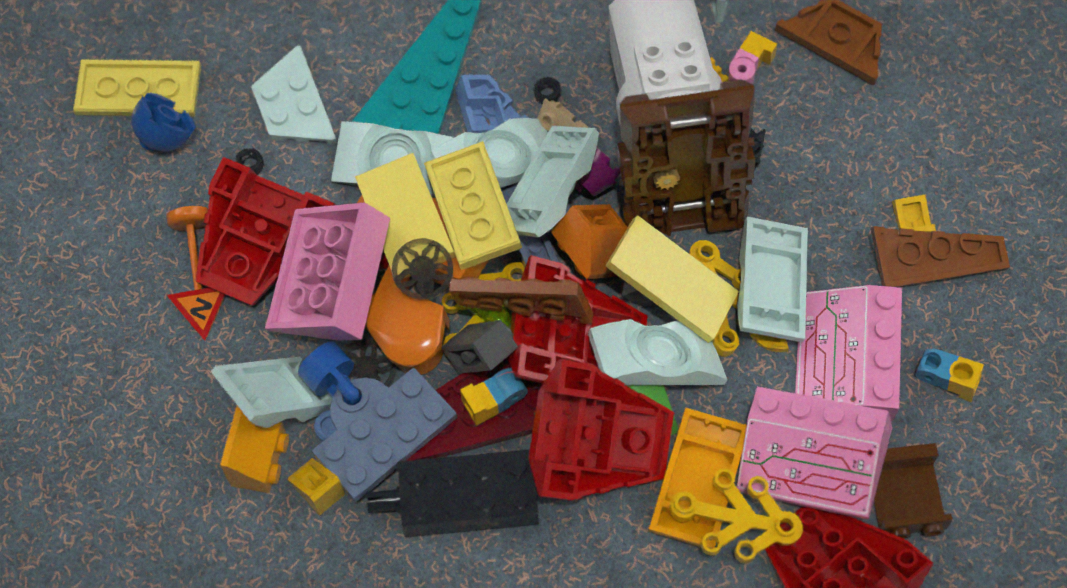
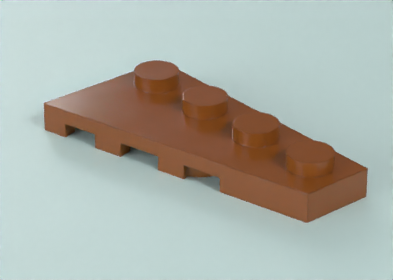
M879 226L870 228L882 286L905 287L1010 268L1004 236L968 233L952 234L943 231L926 232L904 228L888 229Z
M475 277L451 279L449 292L458 306L498 312L505 306L519 315L531 316L533 311H540L551 314L550 319L564 321L565 315L581 317L580 323L592 325L594 313L579 283L563 279L558 282H543L539 279H527L526 281H511L507 278L480 280Z

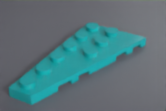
M447 0L352 122L372 123L401 130L426 131L440 134L482 5L481 0Z

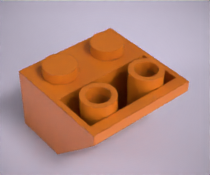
M610 204L573 205L550 231L556 238L559 248L568 254L575 263L578 273L586 279L619 277L608 269L606 264L628 227Z

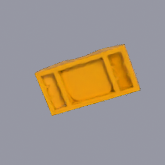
M685 407L650 523L649 532L701 547L705 534L709 532L718 533L720 531L722 521L700 516H695L688 522L675 520L670 513V503L675 494L689 492L695 496L697 501L727 507L729 500L723 492L715 488L713 480L716 472L720 469H729L736 476L743 452L747 425ZM726 476L718 478L719 482L723 485L730 483L729 478ZM687 500L678 502L682 509H688L691 506ZM709 539L705 543L708 548L715 549L717 542Z

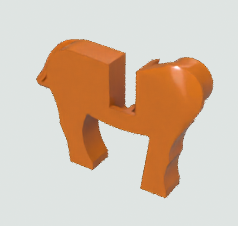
M362 195L357 203H364ZM432 198V199H433V202H434V204H435V207H436V209H437V211H438V214H439V216H440V219H441V221H442V223H443V226H444V228H445V231H446V233H447V236H448V238H449V240H450V237H449L448 231H447V229H446V226H445V223H444V220H443V217H442V214H441V211H440L438 202H437L436 198ZM455 257L418 272L416 275L450 288L451 279L478 278L489 260L461 270ZM389 266L382 277L376 293L372 295L364 329L371 335L387 359L396 364L402 372L407 373L414 367L421 375L433 370L441 361L443 356V349L441 347L443 346L445 327L449 329L450 319L444 306L406 291L411 286L409 277L396 282Z

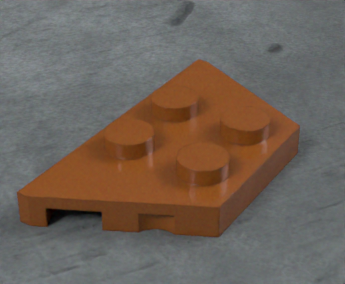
M820 0L814 6H808L799 10L797 16L787 21L781 19L776 23L775 31L868 83L876 84L879 73L878 61L880 57L882 23L840 0Z

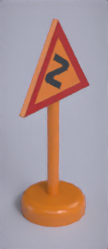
M185 206L169 211L166 214V219L170 228L178 231H187L194 290L169 294L167 297L205 341L225 298V294L211 288L202 289V284L195 281L198 254L194 230L205 227L204 218L208 208L203 206Z

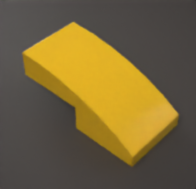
M925 194L892 201L899 229H914V231L926 232L936 231L935 224H931Z

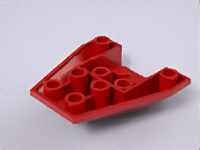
M802 506L794 513L800 518L803 526L800 538L791 545H781L775 542L764 549L784 588H920L933 566V561L906 539L848 515ZM783 522L780 524V528L783 531L788 532L792 530L789 523Z

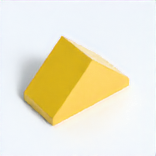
M313 458L287 478L290 484L319 516L345 495L337 475Z

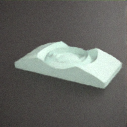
M509 119L490 131L483 133L465 132L431 151L430 157L433 160L483 141L500 188L520 182L548 132L543 128L539 119Z
M342 122L331 182L358 186L355 176L414 153L431 197L436 198L424 163L432 160L430 157L431 151L454 137L426 131L395 129L372 123Z
M552 126L507 202V207L518 235L541 237L566 215L568 197L573 192L576 181L591 170L599 132L595 128Z
M753 217L745 219L739 256L741 284L737 310L740 331L798 342L805 340L808 228Z
M628 319L593 327L588 332L598 367L601 369L600 371L624 382L625 385H725L727 382V377L713 342L710 341L708 343L678 320L659 326H645Z
M301 357L215 366L211 371L249 421L265 428H269L285 419L296 418L304 422L317 417L322 412L330 409L333 399L329 394L317 396L300 378L298 368L302 361Z

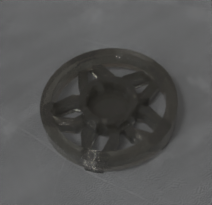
M419 238L407 242L397 251L392 262V276L395 284L406 296L416 300H429L441 295L448 288L453 278L454 266L449 252L443 245L431 239ZM417 245H428L422 251L421 256L410 248ZM435 247L434 257L431 259L427 254ZM439 251L444 254L448 266L442 263L435 264L439 257ZM407 252L415 256V258L409 262L404 253ZM400 258H402L404 264L409 269H404L398 275V264ZM436 269H442L448 273L436 275ZM407 274H411L412 279L410 281L400 282ZM434 278L437 281L445 279L444 283L434 291L432 279ZM417 281V288L420 294L413 293L405 287L414 285ZM429 282L428 294L425 293L422 284Z
M373 339L355 341L343 349L349 358L355 360L354 368L348 376L349 379L355 376L357 379L370 378L381 382V377L378 374L390 371V375L384 385L388 388L392 385L396 376V364L388 360L387 357L379 356L376 358V348L381 349ZM368 347L372 349L370 356L365 355ZM361 348V357H358L355 353L351 352L355 349ZM379 363H390L382 368L378 366Z

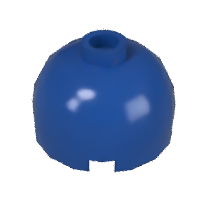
M147 93L145 97L142 96L131 116L134 134L139 139L140 145L149 151L170 152L180 148L196 128L195 123L185 110L180 114L173 109L176 104L175 102L154 93Z

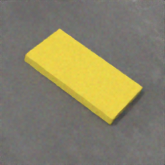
M81 59L73 112L75 115L132 116L133 110L141 97H145L147 93H154L175 102L176 104L173 109L181 114L185 110L191 117H195L201 70L200 61Z
M483 141L424 163L461 270L522 248Z
M414 153L355 176L364 202L390 217L383 250L396 282L456 257Z
M638 215L632 219L606 264L608 269L708 343L715 338L739 293L737 289Z

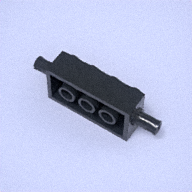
M530 449L398 462L399 486H396V490L366 491V498L368 499L366 501L367 511L372 513L398 510L401 513L402 529L405 538L539 525L537 500H540V496L538 495L529 462Z

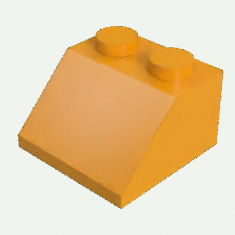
M238 405L236 406L220 467L231 487L270 493L272 484L278 483L281 474V465L278 464L280 453H286L289 443V434L286 433L282 421L269 428L257 426L249 421Z

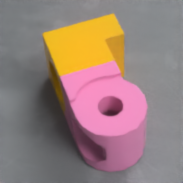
M750 31L730 63L729 81L744 80L753 84L755 72L761 63L764 62L770 65L775 58L777 43Z

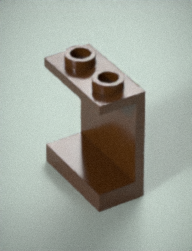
M936 443L887 448L873 501L878 528L907 539L911 537V533L923 532L926 537L938 536L945 532L944 529L949 527L953 521L952 513L944 514L934 469V463L939 456Z

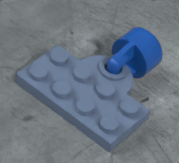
M323 342L313 348L303 358L298 368L300 378L317 396L329 394L333 398L330 412L336 431L312 450V454L320 464L337 475L345 492L356 503L366 494V491L373 489L397 469L398 462L409 459L457 418V413L414 367L389 388L380 381L370 378L350 380L348 376L354 368V362L335 342Z

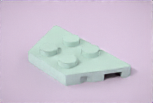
M300 45L296 46L251 86L271 140L285 141L293 139L297 142L315 140L327 141V144L337 143L335 134Z

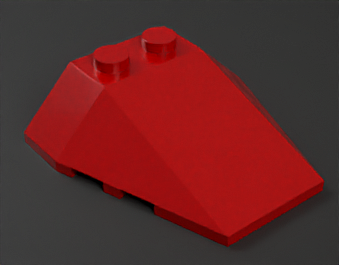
M223 157L209 184L208 195L210 197L208 211L205 213L204 239L200 245L195 281L250 306H254L278 279L295 209L334 206L335 203L307 191L304 195L256 175L251 168Z
M531 255L528 258L520 281L539 279L543 282H558L559 280L566 279L579 283L594 313L592 325L580 323L581 317L565 315L564 321L550 319L551 314L533 311L531 316H526L512 311L510 330L513 333V340L518 347L507 356V359L515 377L539 383L545 382L559 359L593 364L598 367L588 336L590 328L628 319L647 326L648 316L614 295L609 297L596 289V284L590 280L583 281L569 272L570 268L564 264Z
M559 359L540 388L537 398L529 462L538 495L575 500L582 498L581 496L605 493L611 489L624 486L630 487L664 479L674 412L648 396L629 388L624 382L605 374L593 364Z

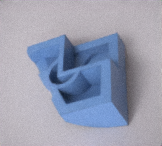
M461 75L455 91L468 133H483L493 130L509 119L528 118L527 115L521 117L511 106L513 100L508 94L499 89L498 83L490 75ZM484 117H486L489 120L490 125H488Z

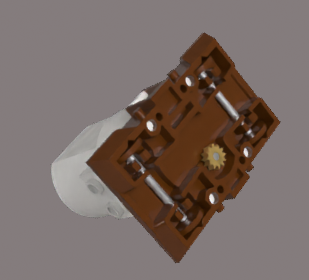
M614 0L609 5L610 52L619 87L616 109L623 142L617 143L618 165L625 192L624 202L627 203L623 208L625 225L628 227L632 219L638 215L655 229L668 236H671V232L708 228L709 232L744 228L749 207V191L746 189V186L752 185L755 171V156L752 149L754 138H749L754 113V84L744 80L722 82L720 76L712 67L694 0Z

